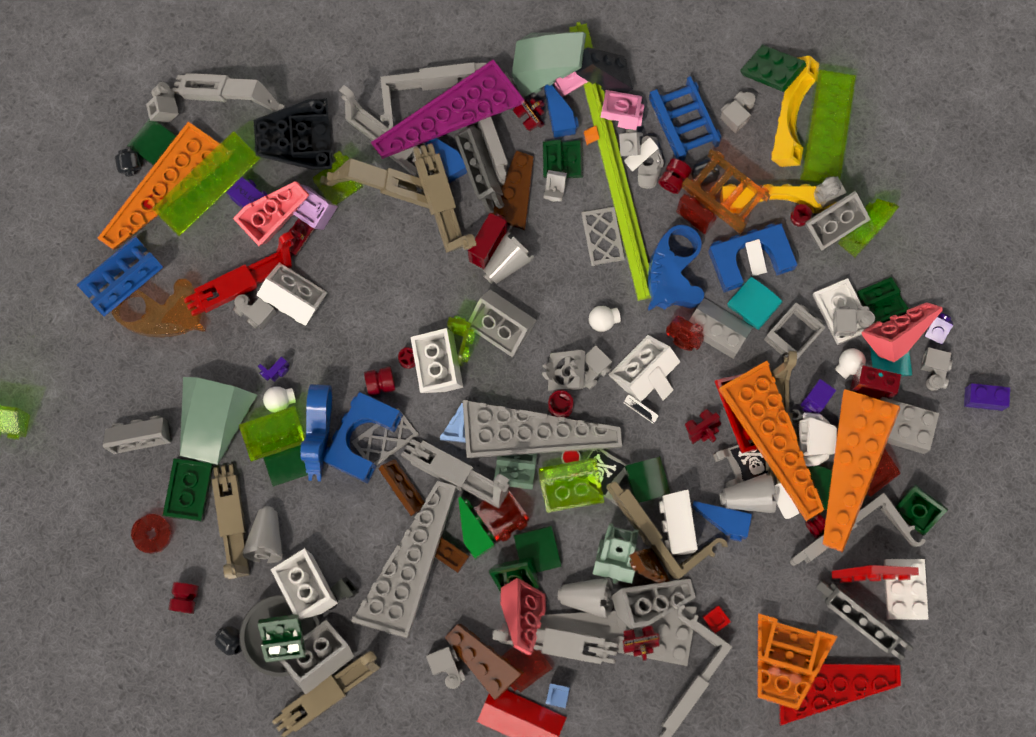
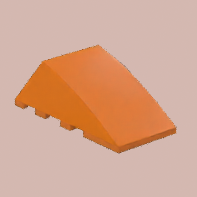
M758 613V698L798 710L838 636L817 631L816 634L778 623V619Z

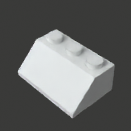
M278 263L265 279L257 296L306 326L328 292L283 264Z
M445 328L411 337L420 393L447 392L463 388L454 333Z
M647 335L608 375L630 396L641 402L654 389V386L648 379V375L659 367L666 377L680 363V360L670 346Z
M689 490L664 495L661 498L662 501H659L660 513H664L665 519L662 521L663 533L667 532L668 539L664 541L665 547L672 556L693 554L697 550Z
M305 548L271 569L293 614H298L300 620L322 614L338 604L316 560Z

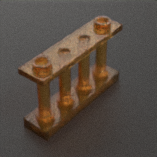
M711 149L708 153V157L711 159L695 179L689 180L686 178L682 183V188L741 234L746 227L744 219L761 199L768 202L771 195L768 194L767 188L762 185L758 186L727 162L721 152ZM718 164L726 170L725 173L709 191H703L700 188V184ZM731 176L735 177L741 183L726 201L720 204L715 200V195ZM746 187L749 188L755 195L739 214L734 215L730 212V206Z

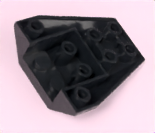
M327 98L308 99L254 120L255 155L257 157L311 170L332 169Z

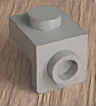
M637 129L626 130V133L619 134L620 156L640 155V137L643 136V133H638Z
M548 170L544 199L553 202L562 201L567 173Z

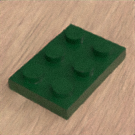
M762 44L740 72L745 77L785 92L807 65L804 60Z
M173 459L162 516L203 522L213 469L212 463Z

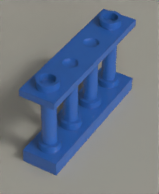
M691 76L687 78V87L664 96L662 94L659 95L656 89L651 91L649 95L650 103L676 159L681 161L685 160L688 150L711 141L714 147L717 148L721 141V134L718 129H715L698 93L699 87L696 82H693ZM690 93L694 103L671 112L666 110L664 106L666 102ZM696 109L698 110L701 119L678 128L674 127L672 123L673 118ZM705 125L709 135L688 143H681L679 139L680 134Z
M136 236L77 284L88 298L92 295L95 297L90 302L103 316H106L163 268L150 252L146 256L143 254L147 249ZM138 258L139 261L130 268L128 265ZM123 270L124 274L115 280L114 277ZM108 283L109 286L105 290L100 292L99 289H101L105 284Z

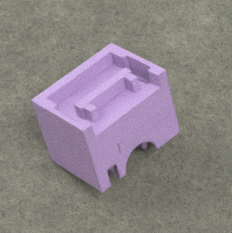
M301 185L307 191L309 197L293 215L314 229L324 230L338 206L317 194L310 187Z

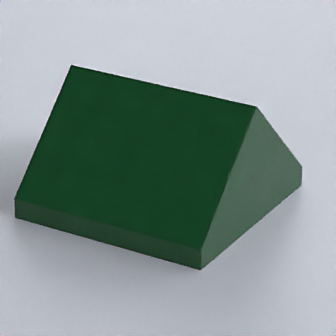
M917 485L909 488L895 507L904 521L910 526H915V530L923 536L948 511V508Z
M533 557L495 564L489 569V574L500 593L501 587L516 578L521 579L534 588H539Z

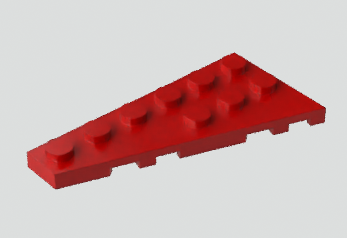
M822 664L798 710L779 704V726L901 686L900 665Z

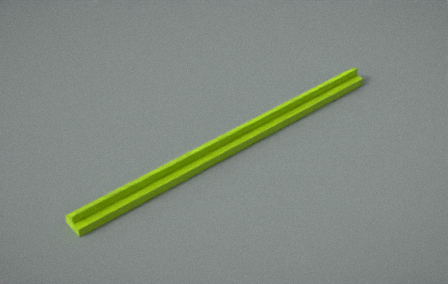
M577 22L576 26L569 27V32L586 33L584 49L587 47L593 48L587 23L580 24V22ZM588 82L583 87L593 126H597L600 138L597 142L637 300L651 298L648 287L649 264L612 120L601 118L605 92L599 84Z

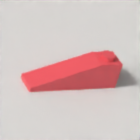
M295 181L244 206L233 219L258 246L267 243L284 226L309 197V194Z
M926 302L907 310L905 315H894L890 317V321L885 323L879 321L862 331V336L879 357L895 362L912 348L942 312V307Z
M516 578L501 587V607L514 647L530 655L537 639V629L542 624L540 622L541 617L546 612V594Z

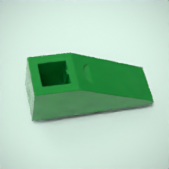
M460 496L458 501L463 542L476 560L495 547L493 543L495 538L490 531L485 532L482 528L484 523L479 515L474 516L471 512L473 507L467 499L463 500Z

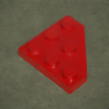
M870 565L832 571V579H840L841 583L853 582V579L854 581H866V579H869L870 582L882 581L881 578L883 580H894L895 577H898V580H911V576L919 575L918 567Z

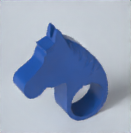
M686 225L674 226L661 238L655 247L648 271V287L652 298L648 310H652L656 306L665 310L673 305L693 309L704 299L703 290L698 286H691L689 281L681 274L701 250V238L693 228ZM673 235L686 237L693 246L692 255L689 257L674 256L675 254L669 250V237Z
M310 384L308 389L306 437L301 443V460L305 462L309 481H312L313 474H316L318 481L322 479L324 452L327 449L332 415L331 385Z

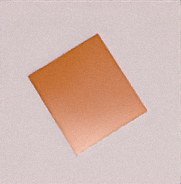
M597 126L583 131L587 145L600 139Z

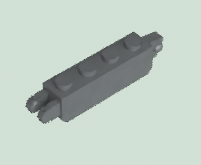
M473 124L460 128L461 131L456 134L455 139L476 197L483 202L488 213H493L492 201L495 202L496 207L499 209L504 205L501 198L503 192L481 131L476 129Z
M821 579L816 585V588L823 593L821 597L829 608L886 653H892L902 661L906 657L895 648L898 643L909 651H912L914 648L902 637L900 632L838 583L836 585L834 583L829 585Z

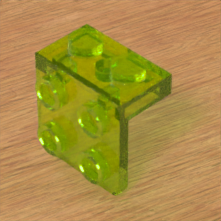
M340 151L333 155L336 162L332 164V169H325L313 177V182L325 198L335 205H338L363 187L362 183L352 180L339 182L333 186L320 183L321 176L327 177L328 172L334 173L349 160V157L346 154L343 156Z
M449 317L447 322L448 329L455 335L463 336L458 354L459 366L463 367L464 362L468 363L469 344L473 345L475 329L472 328L471 322L465 321L462 317Z

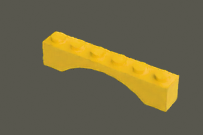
M811 56L797 57L804 60L807 66L784 92L771 159L780 167L798 166L801 163L803 147L797 135V114L804 96L817 79L819 63Z
M728 184L722 186L720 192L722 214H740L755 203L775 199L805 204L810 207L814 214L823 212L835 203L822 208L821 204H818L814 197V191L817 186L809 184L792 186L791 184H784L782 186H774L772 184L736 186L735 184Z

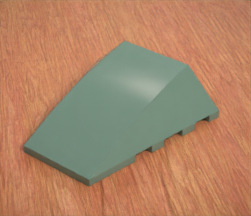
M530 33L516 41L512 77L523 99L529 98V94L533 92L535 94L541 91V87L547 84L549 86L554 84L557 78H564L582 67L586 33Z
M183 377L180 456L218 465L229 447L231 439L237 433L239 425L243 418L246 417L251 404L258 395L219 382L198 377Z

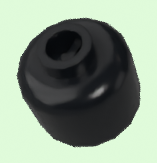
M132 148L118 151V154L115 156L117 171L125 174V177L137 175L136 171L141 169L138 152L133 151Z
M705 159L693 166L694 172L691 173L694 182H699L701 186L717 181L720 174L715 161L711 162L710 159Z
M234 626L220 628L215 635L216 647L227 656L239 654L242 651L239 641L240 631Z

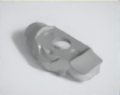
M645 136L641 140L642 145L650 137L658 146V149L649 156L654 160L653 164L645 166L642 163L638 167V184L644 189H652L656 186L658 177H660L664 167L662 151L660 150L658 139L654 136Z

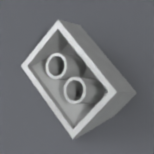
M854 191L805 222V226L814 242L822 251L871 219L858 194Z
M489 290L480 297L466 327L513 358L532 331L537 320L492 290Z
M705 298L696 308L685 327L686 331L733 359L753 329L749 324Z
M153 416L147 421L138 419L131 421V424H113L111 428H106L103 448L113 454L171 443L168 421L164 417Z
M327 620L303 637L305 657L280 660L305 695L354 657L348 644Z

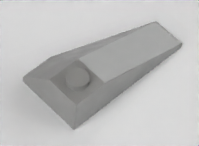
M691 579L623 588L612 595L617 616L630 629L649 626L696 598Z

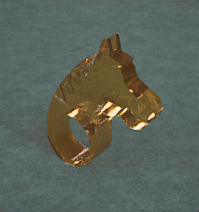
M178 279L173 287L174 294L170 295L163 305L158 304L143 292L136 290L112 310V315L119 324L129 331L142 336L161 338L182 335L192 330L206 331L199 323L202 316L201 313L192 316V310H189L187 307L190 303L185 304L184 298L194 294L195 289L187 279ZM132 297L144 299L146 314H143L141 320L125 322L121 319L120 308L127 299Z

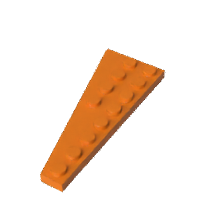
M188 121L98 236V240L112 250H115L233 156V153ZM164 197L168 201L159 211L157 208L162 203V200L159 198ZM145 200H149L147 204L152 206L150 210L142 205Z
M765 361L721 386L719 391L805 521L821 513L824 508L817 489L814 488L810 477L811 473L805 464L804 455L799 448L797 436L789 415L785 411L782 396L778 392L775 384L776 380L769 368L770 364L768 361Z
M844 389L823 537L824 546L840 552L844 551L900 411V406Z

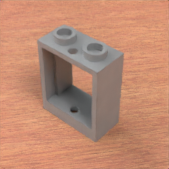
M795 303L766 335L764 341L783 357H788V351H796L776 334L788 319L795 314L815 331L797 352L798 360L826 327L818 317H813L808 313L809 310L804 305Z

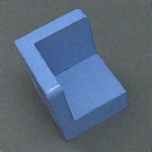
M550 683L546 704L565 708L570 688Z

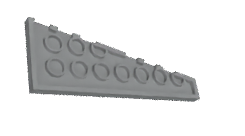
M463 400L467 458L622 447L620 427Z
M440 481L436 482L423 507L416 514L415 520L410 528L406 530L405 536L393 551L383 567L382 573L372 585L369 594L360 604L361 606L355 616L352 617L351 622L409 639L455 496L456 486Z
M685 607L681 613L688 620H692L696 615L697 607ZM678 609L649 625L653 626L656 634H659L660 647L653 648L654 653L646 654L647 659L683 666L688 665L693 629L678 618ZM612 611L608 618L587 612L544 615L541 617L540 622L542 624L539 628L545 630L548 627L605 638V641L619 643L618 648L610 646L609 650L617 651V653L624 654V631L631 630L617 616L616 611ZM644 627L632 628L636 638L643 636L642 628ZM584 643L586 647L592 646L597 648V645ZM633 652L625 653L626 655L633 656Z

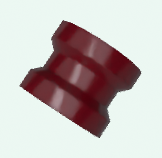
M805 204L797 205L790 215L792 224L798 227L804 226L805 222L811 218L812 210Z
M409 347L401 349L398 354L401 366L406 369H412L416 366L413 349Z
M817 514L813 520L806 521L805 525L812 536L817 539L825 530L826 520L820 514Z

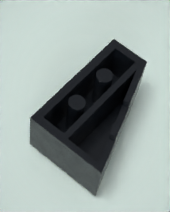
M589 47L584 49L582 67L576 70V75L592 84H599L604 91L628 93L633 89L625 56Z

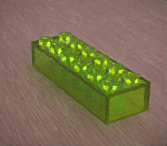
M819 69L814 83L800 180L823 183L828 177H839L841 179L856 75Z
M233 131L156 203L151 210L177 236H180L260 158Z

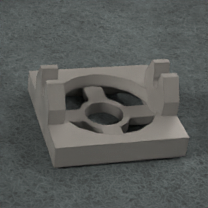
M574 350L550 353L549 362L543 364L546 372H542L544 378L548 380V391L583 389L585 351ZM565 358V365L561 369H557L558 362ZM570 366L571 374L566 377L564 371ZM561 375L564 378V385L557 382L556 376Z

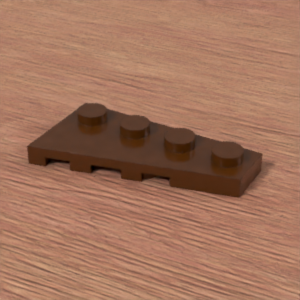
M516 150L506 175L505 184L501 187L503 192L501 198L504 205L500 209L494 205V212L492 214H500L505 218L508 225L525 230L534 156Z
M652 548L635 551L629 555L631 559L629 563L634 571H638L639 574L658 583L671 581Z
M461 623L457 624L444 637L494 700L499 698L524 673L519 668L516 669L511 665V662L505 657L502 658L491 646H487L480 641L477 635Z

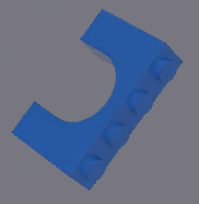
M770 224L763 230L758 231L754 229L747 232V235L741 237L740 235H735L729 238L728 241H717L711 244L712 246H710L708 253L723 293L742 287L744 281L736 263V254L746 247V243L760 240L762 249L770 257L776 275L795 270L797 263L782 224Z
M359 392L352 399L349 412L343 416L340 429L334 433L331 446L325 450L323 461L327 465L368 484L376 469V465L352 452L350 437L358 426L365 423H375L395 432L403 414L399 410Z

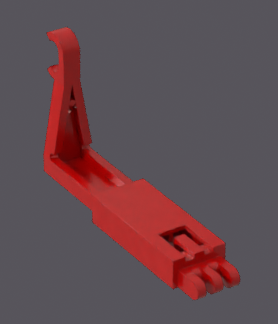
M286 232L279 237L276 253L248 267L246 264L195 288L194 294L184 298L185 304L190 303L187 307L189 310H192V316H196L204 311L207 313L234 300L238 295H244L256 289L257 284L264 282L278 263L291 268L289 247L294 245L292 233ZM217 291L219 296L210 301H207V298H212L213 292Z

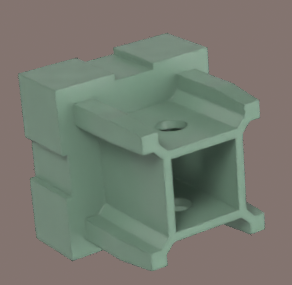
M609 523L605 539H600L593 574L603 576L604 578H611L613 584L617 583L618 580L632 584L635 571L629 563V560H631L629 555L639 550V548H636L639 530L629 531L620 529Z

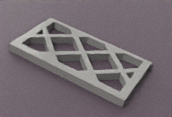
M614 207L581 212L591 266L625 260ZM611 212L613 219L611 223L602 218L604 213ZM593 215L597 218L592 226L587 224L586 216ZM599 220L608 225L603 234L594 229ZM610 228L615 230V241L605 236ZM591 231L600 236L595 245L590 241L589 234ZM602 239L612 244L607 252L597 247ZM614 246L619 249L620 257L609 255ZM595 249L604 255L601 260L594 261L593 252Z
M403 415L401 423L397 427L400 428L398 439L387 437L388 429L386 428L384 437L373 435V431L380 426L375 424L354 439L352 443L361 456L370 461V452L381 454L380 459L374 462L377 466L409 443L410 439L417 437L419 433L415 431ZM403 428L410 429L413 433L406 440L401 439ZM364 437L369 438L367 449L360 448L357 444ZM372 438L383 440L381 451L370 449ZM386 440L397 442L395 448L389 452L385 451Z

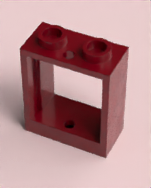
M489 213L475 237L476 246L468 249L469 262L482 269L486 267L504 235L507 233V221H505L503 216Z
M862 365L852 377L850 391L876 399L881 397L892 399L898 393L901 374Z

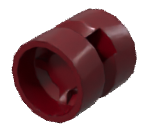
M671 159L666 167L667 172H663L658 183L665 190L678 194L684 186L683 181L688 179L692 169L681 160Z
M391 366L380 369L378 373L376 370L364 372L369 396L380 394L382 389L385 392L396 391Z
M563 390L553 392L548 400L550 415L565 418L571 415L573 410L572 396Z
M173 582L171 593L174 597L170 599L168 610L194 614L196 602L193 600L198 595L199 586Z

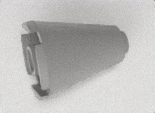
M509 232L504 235L483 270L486 273L484 277L491 284L493 282L499 283L535 258L533 255L529 258L527 256L529 251L514 237L510 239L509 236L511 234Z
M763 474L724 488L723 493H720V503L728 509L774 513L776 510V500L773 501V494L776 493L771 475Z
M264 506L257 512L243 549V557L259 563L260 559H268L267 563H275L281 561L283 555L278 512L273 507Z
M606 577L563 584L558 589L557 597L562 605L608 618L613 609L610 589L614 590L613 580Z

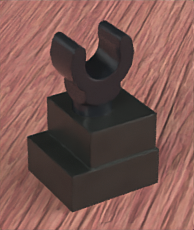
M347 577L341 578L330 588L337 602L345 598H353L359 593ZM337 604L328 610L336 608Z

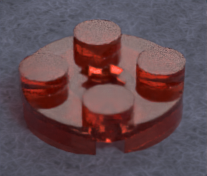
M676 316L666 328L668 337L671 335L674 339L673 343L684 350L692 351L693 348L698 350L704 341L703 328L698 324L685 320L681 316Z
M147 514L141 519L139 518L131 530V538L136 548L148 554L162 552L168 546L172 537L171 525L165 518L157 514ZM153 528L155 529L156 536L149 539L147 532Z

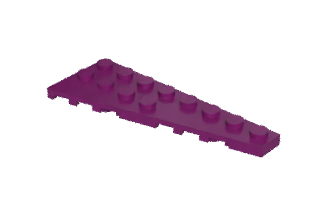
M491 60L373 140L371 144L380 157L384 159L522 105L525 102L496 62Z

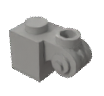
M160 82L152 89L151 94L153 98L146 106L150 121L168 123L178 115V107L174 98V90L170 89L168 84Z
M740 91L731 104L727 103L721 109L720 119L735 133L749 122L751 114L746 110L753 108L755 103L754 94Z
M828 177L822 184L816 187L814 197L816 202L820 203L822 208L843 199L847 192L839 177Z
M238 295L234 301L235 307L232 309L240 317L245 315L248 318L247 322L253 328L258 326L261 330L277 314L275 309L260 297L251 305L246 295Z
M847 306L839 307L833 313L834 336H854L857 332V323L862 328H868L875 321L874 314L869 311V307H858V310L850 309Z
M594 346L585 355L584 365L588 368V372L584 371L583 388L587 387L589 390L597 384L598 381L596 379L602 375L604 377L611 370L612 361L597 346Z
M930 347L924 351L920 370L932 373V376L926 380V387L929 390L937 391L940 388H947L949 378L946 377V373L950 371L953 360L950 359L951 353Z
M447 647L426 656L433 675L442 672L448 674L445 679V684L448 688L456 689L462 681L466 680L462 669H457L455 662L458 661L455 650L451 651Z

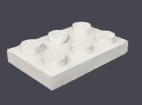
M848 278L813 293V297L837 345L862 335V331L867 329L860 327L859 323H857V332L854 336H834L833 313L835 310L843 306L858 310V307H862Z
M884 559V566L918 567L919 575L911 576V580H898V577H895L894 580H885L887 620H927L928 604L925 559Z

